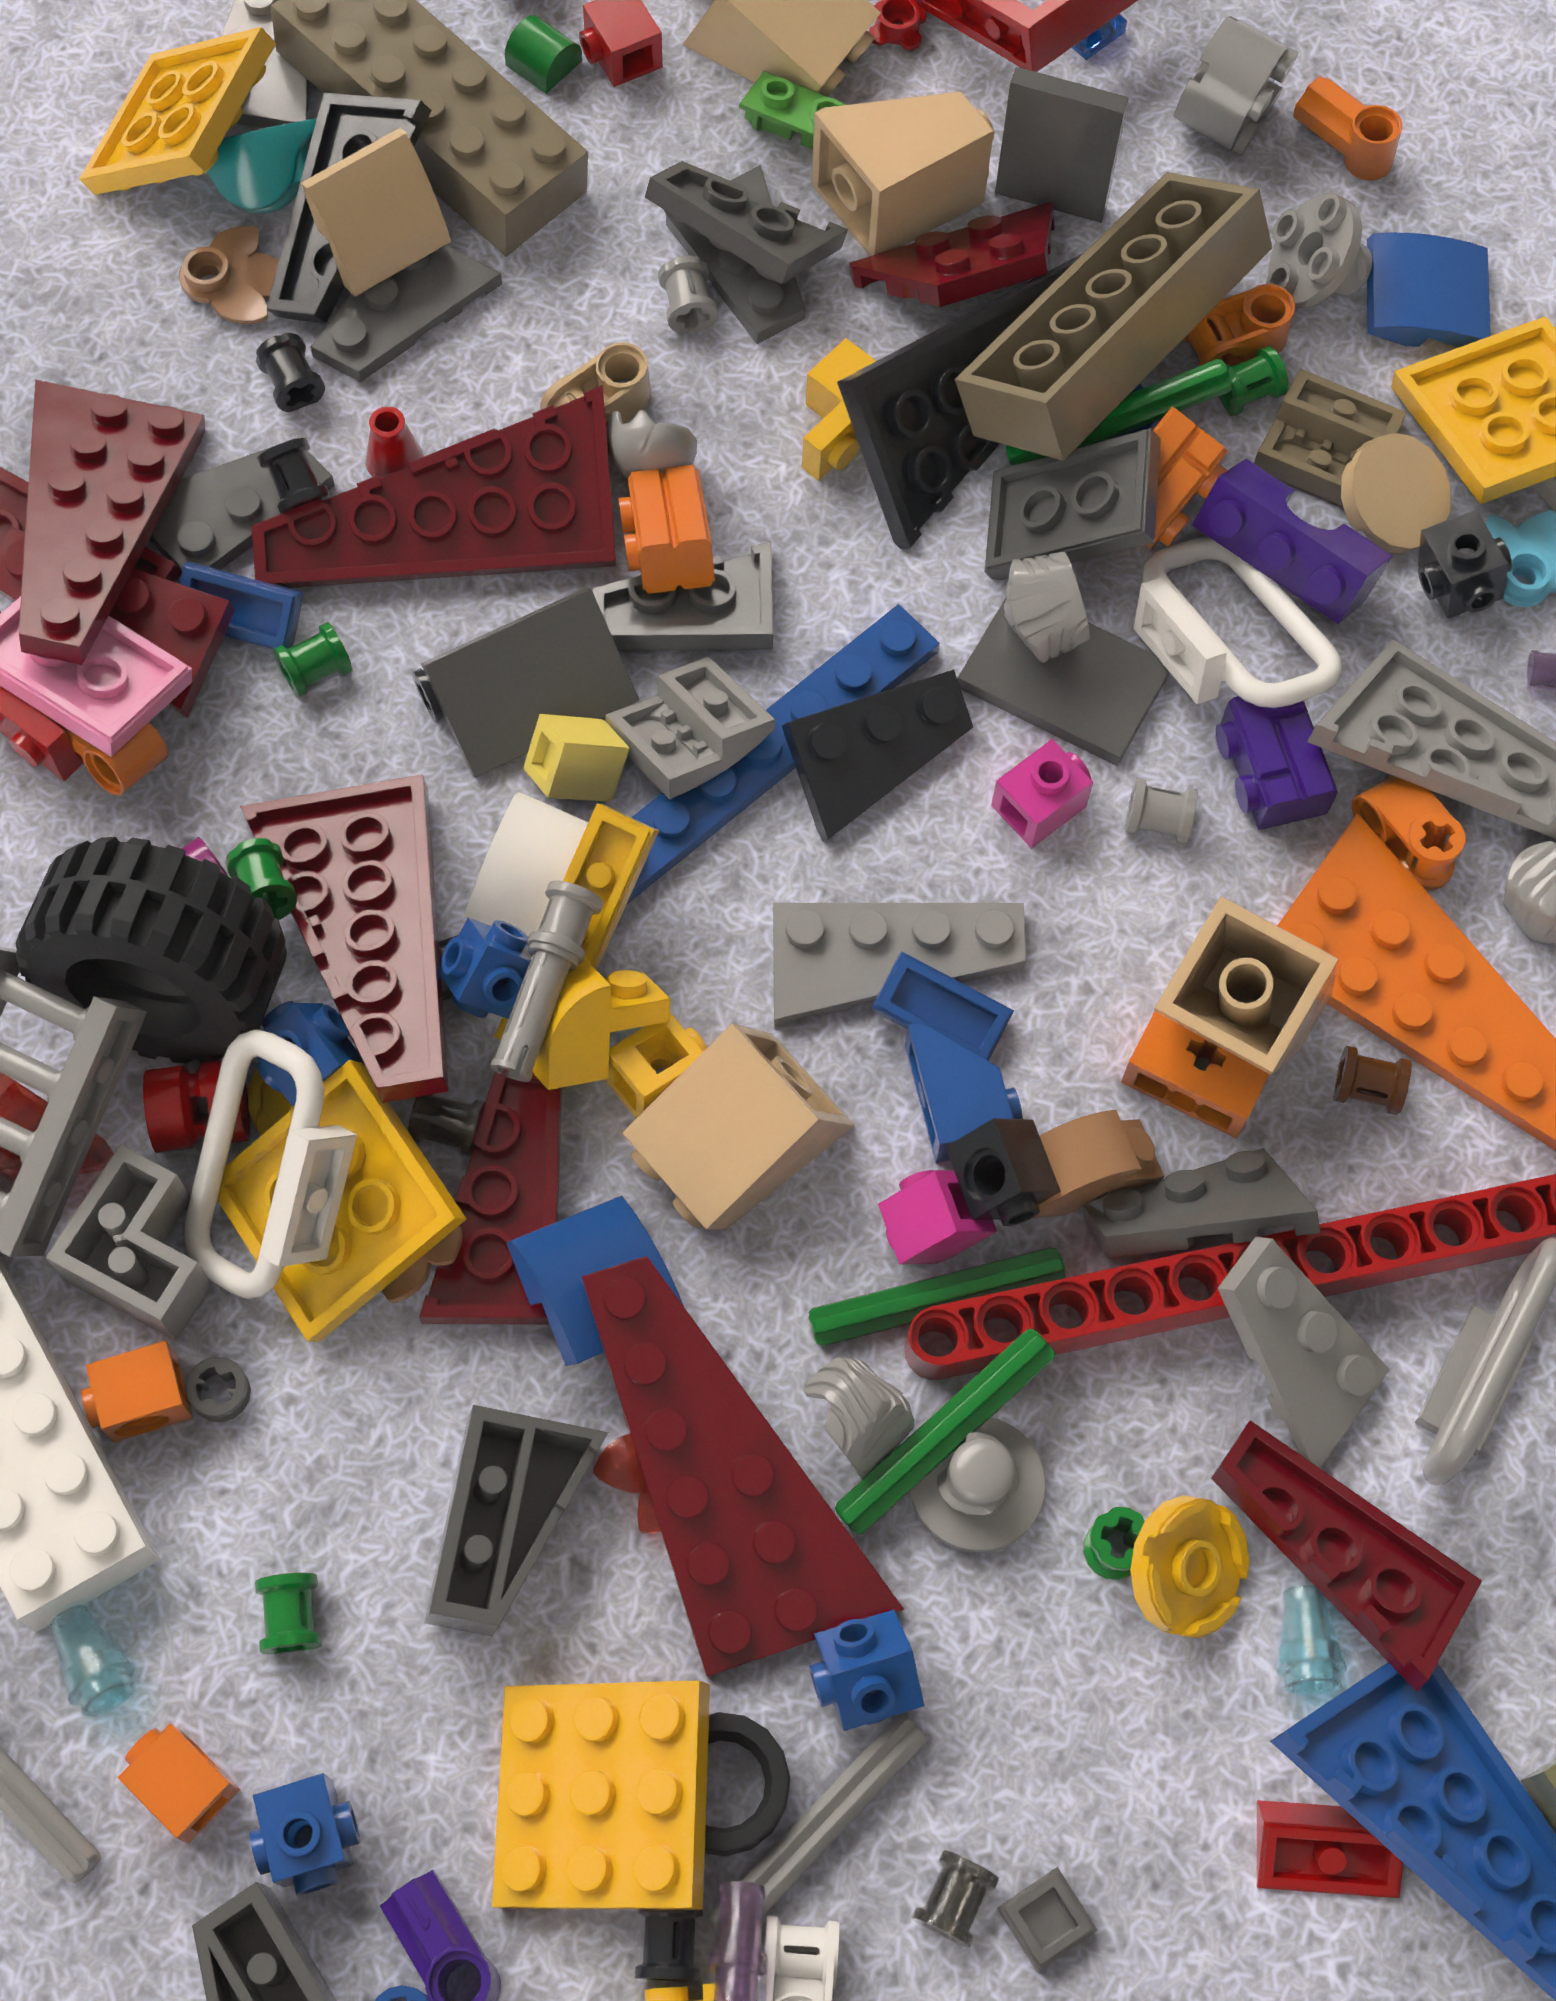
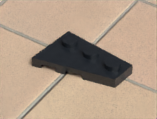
M954 669L782 725L809 809L822 842L838 833L973 728Z

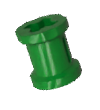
M1266 346L1258 349L1254 358L1232 367L1226 364L1232 380V390L1229 393L1218 396L1227 413L1230 416H1235L1243 412L1246 404L1268 395L1272 398H1279L1285 395L1288 391L1289 382L1287 371L1280 355L1271 346Z
M329 622L319 626L318 634L289 648L283 645L273 648L276 662L293 693L298 698L307 694L306 687L338 671L342 675L353 671L345 647Z
M253 838L243 841L226 856L225 864L228 874L231 878L237 876L248 884L251 888V894L255 898L262 897L271 907L274 919L281 920L291 913L297 903L295 889L290 882L284 880L281 871L284 862L281 848L278 844L272 843L266 838Z
M1114 1507L1109 1512L1096 1518L1093 1526L1088 1530L1083 1543V1554L1087 1565L1095 1574L1112 1580H1120L1131 1575L1130 1569L1134 1543L1145 1522L1140 1513L1127 1507ZM1114 1529L1124 1532L1123 1543L1131 1547L1127 1549L1121 1558L1110 1555L1112 1550L1111 1543L1103 1540L1107 1539Z
M306 1572L286 1573L260 1578L255 1581V1593L263 1596L265 1637L259 1640V1648L262 1654L276 1655L322 1647L321 1635L314 1631L311 1592L318 1586L317 1574Z

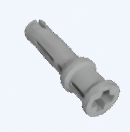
M550 881L548 883L545 894L549 898L545 913L538 931L531 932L526 942L528 945L527 951L532 957L495 1058L490 1064V1068L499 1074L503 1073L504 1069H508L505 1077L517 1081L529 1082L532 1078V1070L568 971L576 969L583 962L586 953L581 945L592 915H598L604 904L603 900L594 892L565 881Z

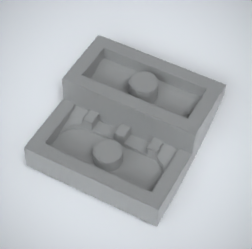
M710 657L657 675L658 695L605 714L606 722L630 747L627 756L669 799L688 792L727 770L758 746L775 729V719Z

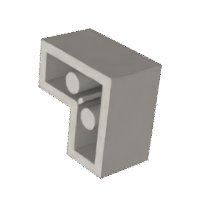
M121 1144L46 1256L48 1262L66 1282L175 1341L181 1335L212 1285L197 1261L163 1244L190 1201L191 1196L176 1173Z

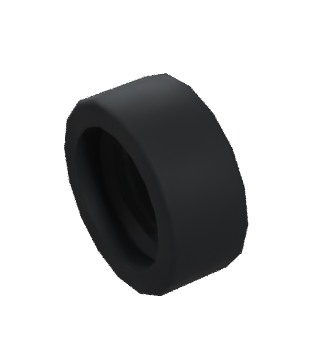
M717 1712L709 1715L708 1744L718 1741L732 1742L749 1750L761 1765L765 1780L761 1803L755 1813L742 1824L728 1828L706 1825L705 1854L727 1857L752 1850L774 1832L787 1807L790 1774L784 1751L768 1729L744 1715Z

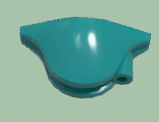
M317 118L225 137L217 149L219 152L217 161L206 173L210 176L222 196L248 212L265 214L282 210L297 195Z

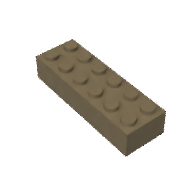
M277 0L271 4L276 52L323 94L335 93L421 100L432 110L414 146L432 189L438 197L505 257L587 192L588 151L417 0Z
M1166 172L955 379L973 436L1064 461L1273 248L1260 189Z

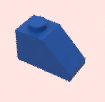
M922 1022L908 1024L905 1048L935 1163L950 1161L945 1147L993 1118L1023 1119L1017 1091L1014 1087L1005 1089L999 1067Z

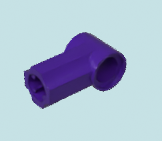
M435 1870L412 1879L394 1891L380 1905L384 1915L422 1978L429 2001H450L447 1994V1981L450 1974L457 1967L464 1964H474L481 1976V1987L477 1996L472 2001L498 2000L501 1979L497 1968L485 1956Z

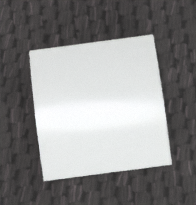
M521 792L515 794L487 852L464 916L492 926L495 920H501L517 927L528 937L531 932L538 931L549 902V898L545 894L548 883L550 881H563L588 822Z

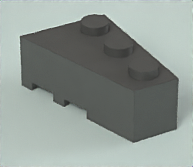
M478 1405L472 1406L465 1427L424 1624L491 1637L494 1635L609 1432Z
M255 1882L192 1925L206 2001H337L271 1887Z

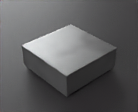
M1058 1867L997 1907V1910L1036 1972L1098 1931Z

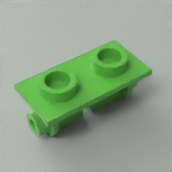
M763 71L739 103V108L745 110V120L752 122L754 130L764 129L788 140L792 139L796 131L802 134L800 145L813 150L815 112L826 107L847 104L800 86L785 78Z

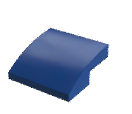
M1373 233L1367 239V247L1372 254L1373 261L1372 269L1367 279L1368 334L1403 346L1419 347L1428 338H1432L1458 348L1490 336L1487 247L1454 238L1419 233Z
M623 1196L615 1197L506 1242L529 1304L542 1303L565 1366L579 1364L604 1352L581 1276L647 1256L682 1303L659 1251Z

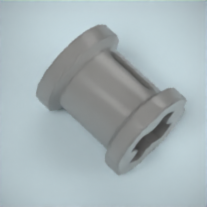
M685 255L675 257L670 262L663 264L658 271L659 285L667 291L670 304L667 311L668 325L677 333L708 329L718 319L717 305L713 299L709 298L706 282L709 279L708 265L697 256Z
M1136 777L1129 800L1125 832L1135 834L1138 828L1175 835L1177 842L1186 844L1194 822L1198 790L1187 788L1182 793L1147 786L1146 779Z

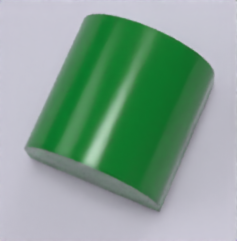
M536 15L524 18L514 28L507 41L504 54L507 67L546 94L583 61L582 49L577 43Z

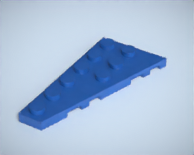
M1387 1662L1270 1740L1275 1747L1556 2001V1833L1438 1663L1429 1680L1416 1691Z

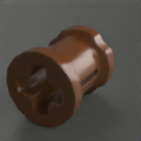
M1346 1046L1338 1065L1333 1101L1345 1103L1348 1098L1386 1106L1387 1113L1398 1115L1402 1111L1408 1093L1412 1071L1411 1060L1400 1058L1396 1063L1359 1055L1357 1048Z

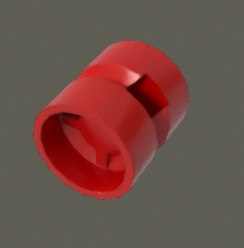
M222 1060L201 1063L195 1074H190L184 1066L145 1070L143 1075L145 1120L149 1139L155 1153L192 1149L199 1138L205 1137ZM246 1081L231 1143L250 1141L251 1126ZM198 1097H207L209 1113L200 1115Z

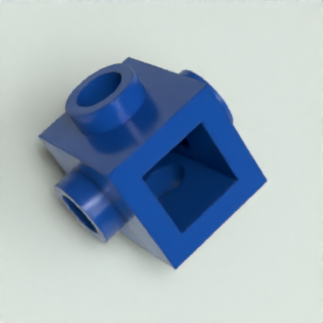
M468 917L459 935L452 938L447 944L441 960V977L454 995L452 1001L459 1008L476 1017L486 1018L488 1013H492L509 1019L532 957L527 951L528 945L526 942L528 936L517 927L501 920H495L492 926Z
M287 1001L270 1011L262 1021L261 1025L264 1028L262 1031L273 1033L297 1045L309 1054L317 1064L323 1082L348 1060L363 1063L358 1051L348 1039L350 1034L340 1014L328 1005H323V1003H294V1001ZM256 1056L259 1060L256 1065L257 1070L263 1080L275 1091L283 1093L291 1106H295L297 1089L291 1074Z
M894 1609L864 1619L848 1620L835 1628L814 1634L821 1661L809 1666L815 1692L821 1707L834 1705L843 1731L863 1725L876 1724L888 1717L925 1706L913 1650Z
M321 1773L252 1795L260 1829L250 1832V1843L260 1875L271 1873L273 1883L282 1887L294 1885L296 1895H303L337 1884L339 1880L336 1871L354 1865L350 1847L360 1844L356 1817L350 1801L338 1802L334 1782L327 1775ZM312 1827L313 1834L310 1842L305 1847L299 1849L297 1844L299 1834L305 1828Z

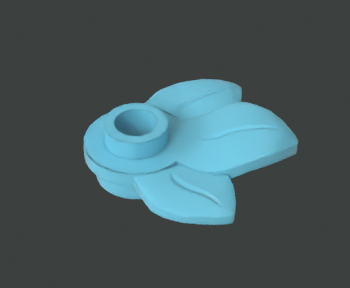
M1548 510L1534 515L1522 522L1517 528L1502 517L1491 514L1485 524L1494 539L1500 537L1505 542L1512 560V570L1507 572L1503 600L1518 607H1532L1540 604L1548 597L1549 593H1556L1555 511ZM1523 575L1527 577L1531 585L1519 582L1514 576Z

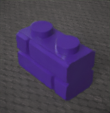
M1239 696L1233 697L1227 703L1221 723L1216 726V741L1219 752L1223 759H1233L1239 775L1235 779V793L1239 807L1243 813L1252 812L1258 830L1326 815L1337 796L1338 790L1322 748L1307 742L1314 730V726L1304 701L1290 706L1268 708L1246 702Z

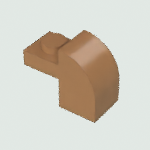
M1108 1110L1080 1117L1041 1134L1040 1139L1061 1192L1038 1204L1040 1213L1034 1218L1067 1215L1082 1208L1083 1205L1088 1204L1105 1192H1112L1118 1189H1133L1163 1179L1165 1176L1156 1158L1154 1144L1150 1136L1145 1132L1141 1120H1120L1117 1110Z

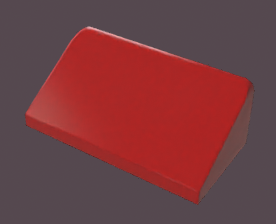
M1257 1800V1888L1400 1898L1403 1862L1343 1807Z

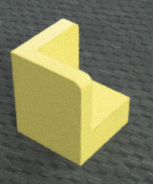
M539 714L523 769L547 798L609 802L614 798L630 747L602 719Z

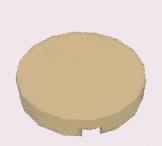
M1391 433L1374 438L1355 451L1357 453H1355L1352 461L1346 464L1341 477V500L1347 519L1356 532L1362 530L1366 537L1372 540L1371 542L1386 552L1400 554L1420 547L1422 529L1447 521L1451 512V486L1445 467L1433 450L1415 437Z

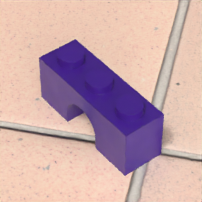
M1248 459L1243 460L1218 476L1192 523L1193 527L1337 624L1341 623L1364 603L1393 556L1344 523L1336 529L1326 530L1303 521L1287 506L1295 490Z

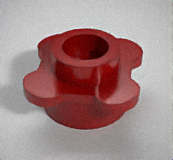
M881 0L874 5L881 13L876 18L875 25L870 27L868 31L874 37L873 44L877 46H882L886 43L901 45L905 50H914L921 45L922 36L919 33V28L926 21L927 14L925 9L918 5L915 0Z

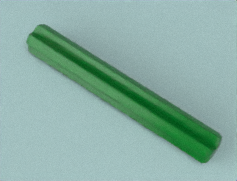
M1216 359L1129 394L1077 448L1113 439L1161 420L1171 407L1181 412L1229 393L1232 390V380L1226 364L1222 359ZM1006 445V454L1011 466L1046 457Z
M1053 1247L813 1307L809 1310L808 1317L810 1330L818 1346L835 1344L909 1325L920 1311L932 1306L1065 1278V1266L1060 1253Z
M1034 1329L1025 1330L837 1502L835 1510L842 1521L858 1535L864 1534L963 1444L968 1433L976 1432L1055 1359L1056 1354L1049 1343Z

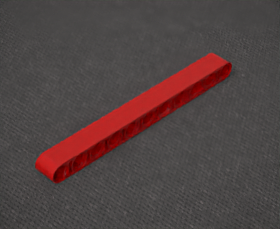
M1556 1174L1319 1224L1320 1233L1296 1236L1294 1229L1261 1237L1273 1239L1324 1297L1531 1253L1542 1241L1548 1238H1556ZM1496 1211H1505L1512 1214L1518 1220L1521 1232L1514 1233L1506 1230L1498 1221ZM1433 1224H1443L1450 1227L1459 1239V1246H1450L1441 1242L1434 1233ZM1380 1237L1389 1241L1396 1250L1397 1259L1387 1260L1377 1255L1370 1245V1238ZM1252 1241L1223 1244L929 1307L920 1311L912 1319L905 1342V1358L909 1367L918 1376L929 1380H942L982 1371L1013 1342L1000 1343L987 1335L984 1323L993 1318H1003L1012 1323L1016 1328L1018 1337L1025 1330L1034 1329L1049 1343L1056 1355L1230 1318L1218 1287ZM1320 1251L1325 1253L1333 1262L1335 1272L1322 1273L1316 1271L1309 1264L1306 1252ZM1184 1277H1192L1201 1281L1208 1290L1209 1298L1204 1301H1194L1187 1298L1181 1292L1178 1280ZM1120 1291L1136 1293L1145 1305V1312L1139 1315H1130L1123 1312L1117 1307L1114 1301V1294ZM1058 1304L1073 1307L1079 1313L1082 1325L1074 1329H1065L1058 1326L1052 1321L1049 1308ZM939 1332L945 1334L951 1340L954 1350L943 1357H934L927 1354L921 1348L918 1339L925 1333Z

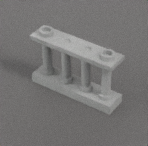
M0 947V1017L6 1003L9 1002L73 1033L75 1041L64 1068L60 1071L0 1042V1072L46 1094L48 1101L47 1108L35 1132H31L0 1116V1147L19 1155L22 1164L11 1192L7 1194L0 1190V1252L9 1257L44 1256L147 1011L126 1001L95 996L90 1007L84 1009L19 978L20 970L15 954L17 950Z

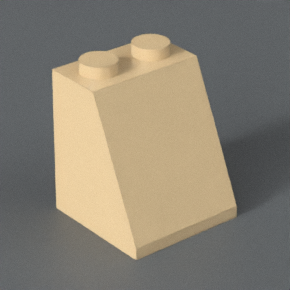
M715 0L683 45L754 83L762 72L766 71L828 97L845 76L838 68L846 57L854 64L874 40V37L867 30L881 12L868 0Z
M961 91L826 107L814 114L811 185L869 256L883 253L912 242L918 236L934 230L984 202L994 129L986 113L981 109H975Z
M1220 896L1160 997L1154 1011L1266 1073L1273 1075L1301 1049L1331 998L1339 959Z
M732 1023L622 1134L635 1147L631 1157L637 1166L655 1181H659L662 1178L676 1194L677 1197L673 1200V1205L690 1225L697 1229L704 1227L706 1230H726L855 1125L772 1033Z

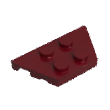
M1047 202L1001 217L994 215L980 216L969 221L968 227L948 233L942 231L924 233L915 239V243L850 262L851 280L855 287L862 289L873 282L882 280L886 283L887 295L899 298H914L919 300L920 303L943 307L1047 275L1049 267L1048 255L1051 254L1052 248L1051 230L1055 229L1053 204Z

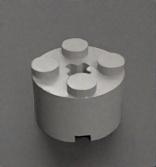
M1228 16L1222 22L1201 56L1200 61L1202 63L1194 79H1189L1175 109L1174 118L1242 156L1258 129V125L1251 121L1258 122L1261 116L1264 118L1268 116L1283 89L1274 81L1282 83L1285 80L1299 52L1242 20Z

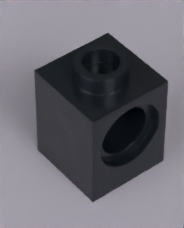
M993 1118L945 1147L972 1220H1001L1003 1226L1017 1225L1037 1216L1040 1213L1038 1204L1061 1192L1034 1120Z

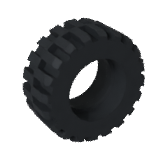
M101 837L92 843L87 840L67 849L50 864L15 943L17 949L15 954L21 976L25 977L27 982L84 1009L90 1007L95 996L126 1001L147 1011L131 1050L137 1051L138 1056L154 1060L159 1056L169 1058L173 1063L188 1064L193 1059H198L201 1063L217 1061L225 1055L228 1046L240 1034L260 1029L287 957L286 941L279 920L274 919L271 907L262 897L255 898L251 894V888L248 884L237 876L230 878L221 872V866L205 858L202 861L185 855L186 850L171 845L162 848L151 845L150 840L132 837L127 842H120L117 837Z

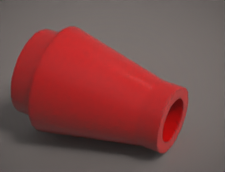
M386 406L375 410L371 414L365 462L366 468L372 477L378 475L381 478L408 467L409 462L424 457L420 445L405 423L404 415L400 410Z

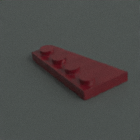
M504 1069L501 1074L494 1072L473 1140L474 1148L465 1177L462 1176L455 1198L456 1204L466 1217V1220L460 1224L463 1236L461 1247L452 1264L436 1266L429 1294L425 1296L419 1315L421 1324L550 1325L542 1303L529 1304L506 1243L558 1221L562 1088L548 1090L533 1072L529 1082L505 1077L508 1069Z
M1250 1420L1211 1479L1393 1668L1418 1691L1429 1680L1482 1580Z

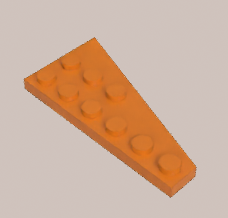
M1357 813L1277 926L1339 959L1333 992L1327 1003L1328 1005L1556 1151V1038Z

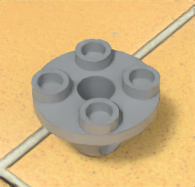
M1325 193L1306 201L1296 211L1290 209L1283 212L1277 219L1273 228V238L1276 242L1270 257L1269 275L1266 284L1279 285L1286 289L1293 297L1295 308L1302 309L1315 306L1333 293L1339 296H1349L1357 292L1365 284L1372 269V254L1368 247L1361 244V217L1358 209L1352 202L1337 194Z
M991 1417L976 1432L968 1433L966 1441L915 1486L909 1494L916 1518L933 1537L956 1550L969 1553H987L1008 1548L1031 1528L1043 1505L1046 1487L1045 1473L1041 1459L1028 1438L1007 1422Z

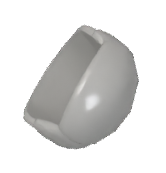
M642 410L638 411L634 419L627 424H623L621 413L614 411L611 413L608 422L607 448L609 461L614 469L627 480L631 472L659 469L661 473H665L667 467L692 465L695 460L697 440L686 427L671 423L655 424L649 415Z

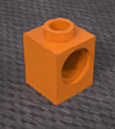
M166 1340L85 1365L91 1386L81 1389V1399L87 1420L92 1429L100 1426L101 1430L114 1443L193 1418L178 1356Z
M171 1723L162 1732L154 1728L143 1735L125 1756V1761L129 1766L117 1777L176 1839L188 1844L241 1790L181 1729Z

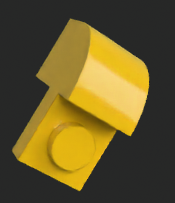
M847 338L841 341L807 373L806 405L823 419L803 437L802 468L818 481L833 467L840 471L848 466L859 449V443L837 381L876 362V360Z
M583 959V962L576 969L568 971L532 1072L548 1090L609 1079L610 1032L669 1022L670 998L644 972L619 970L611 973L608 978H604L586 959Z

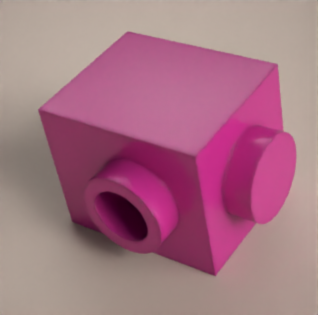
M1051 739L996 780L991 806L1032 849L1087 807L1093 781L1084 762L1072 752L1066 753Z
M926 1170L910 1175L899 1183L901 1189L899 1192L878 1204L886 1226L887 1240L895 1251L899 1265L937 1264L944 1262L997 1232L993 1220H972L954 1171Z

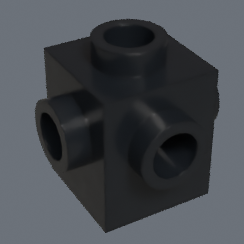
M1478 510L1421 530L1418 558L1420 584L1429 600L1437 599L1447 619L1465 612L1475 613L1483 611L1496 601L1504 598L1507 572L1512 570L1511 556L1505 542L1500 537L1493 538Z

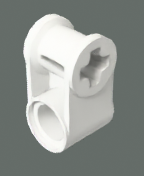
M767 1916L762 1984L766 1985L765 2001H832V1992L836 1988L839 1921L828 1920L825 1927L785 1925L780 1923L778 1916ZM793 1950L816 1952L817 1955L786 1953L784 1951Z

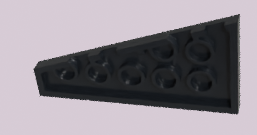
M1082 254L1051 269L1047 275L1030 280L837 381L891 537L900 549H910L922 535L920 528L934 512H942L954 498L951 492L969 471L978 470L1000 444L973 436L955 379Z

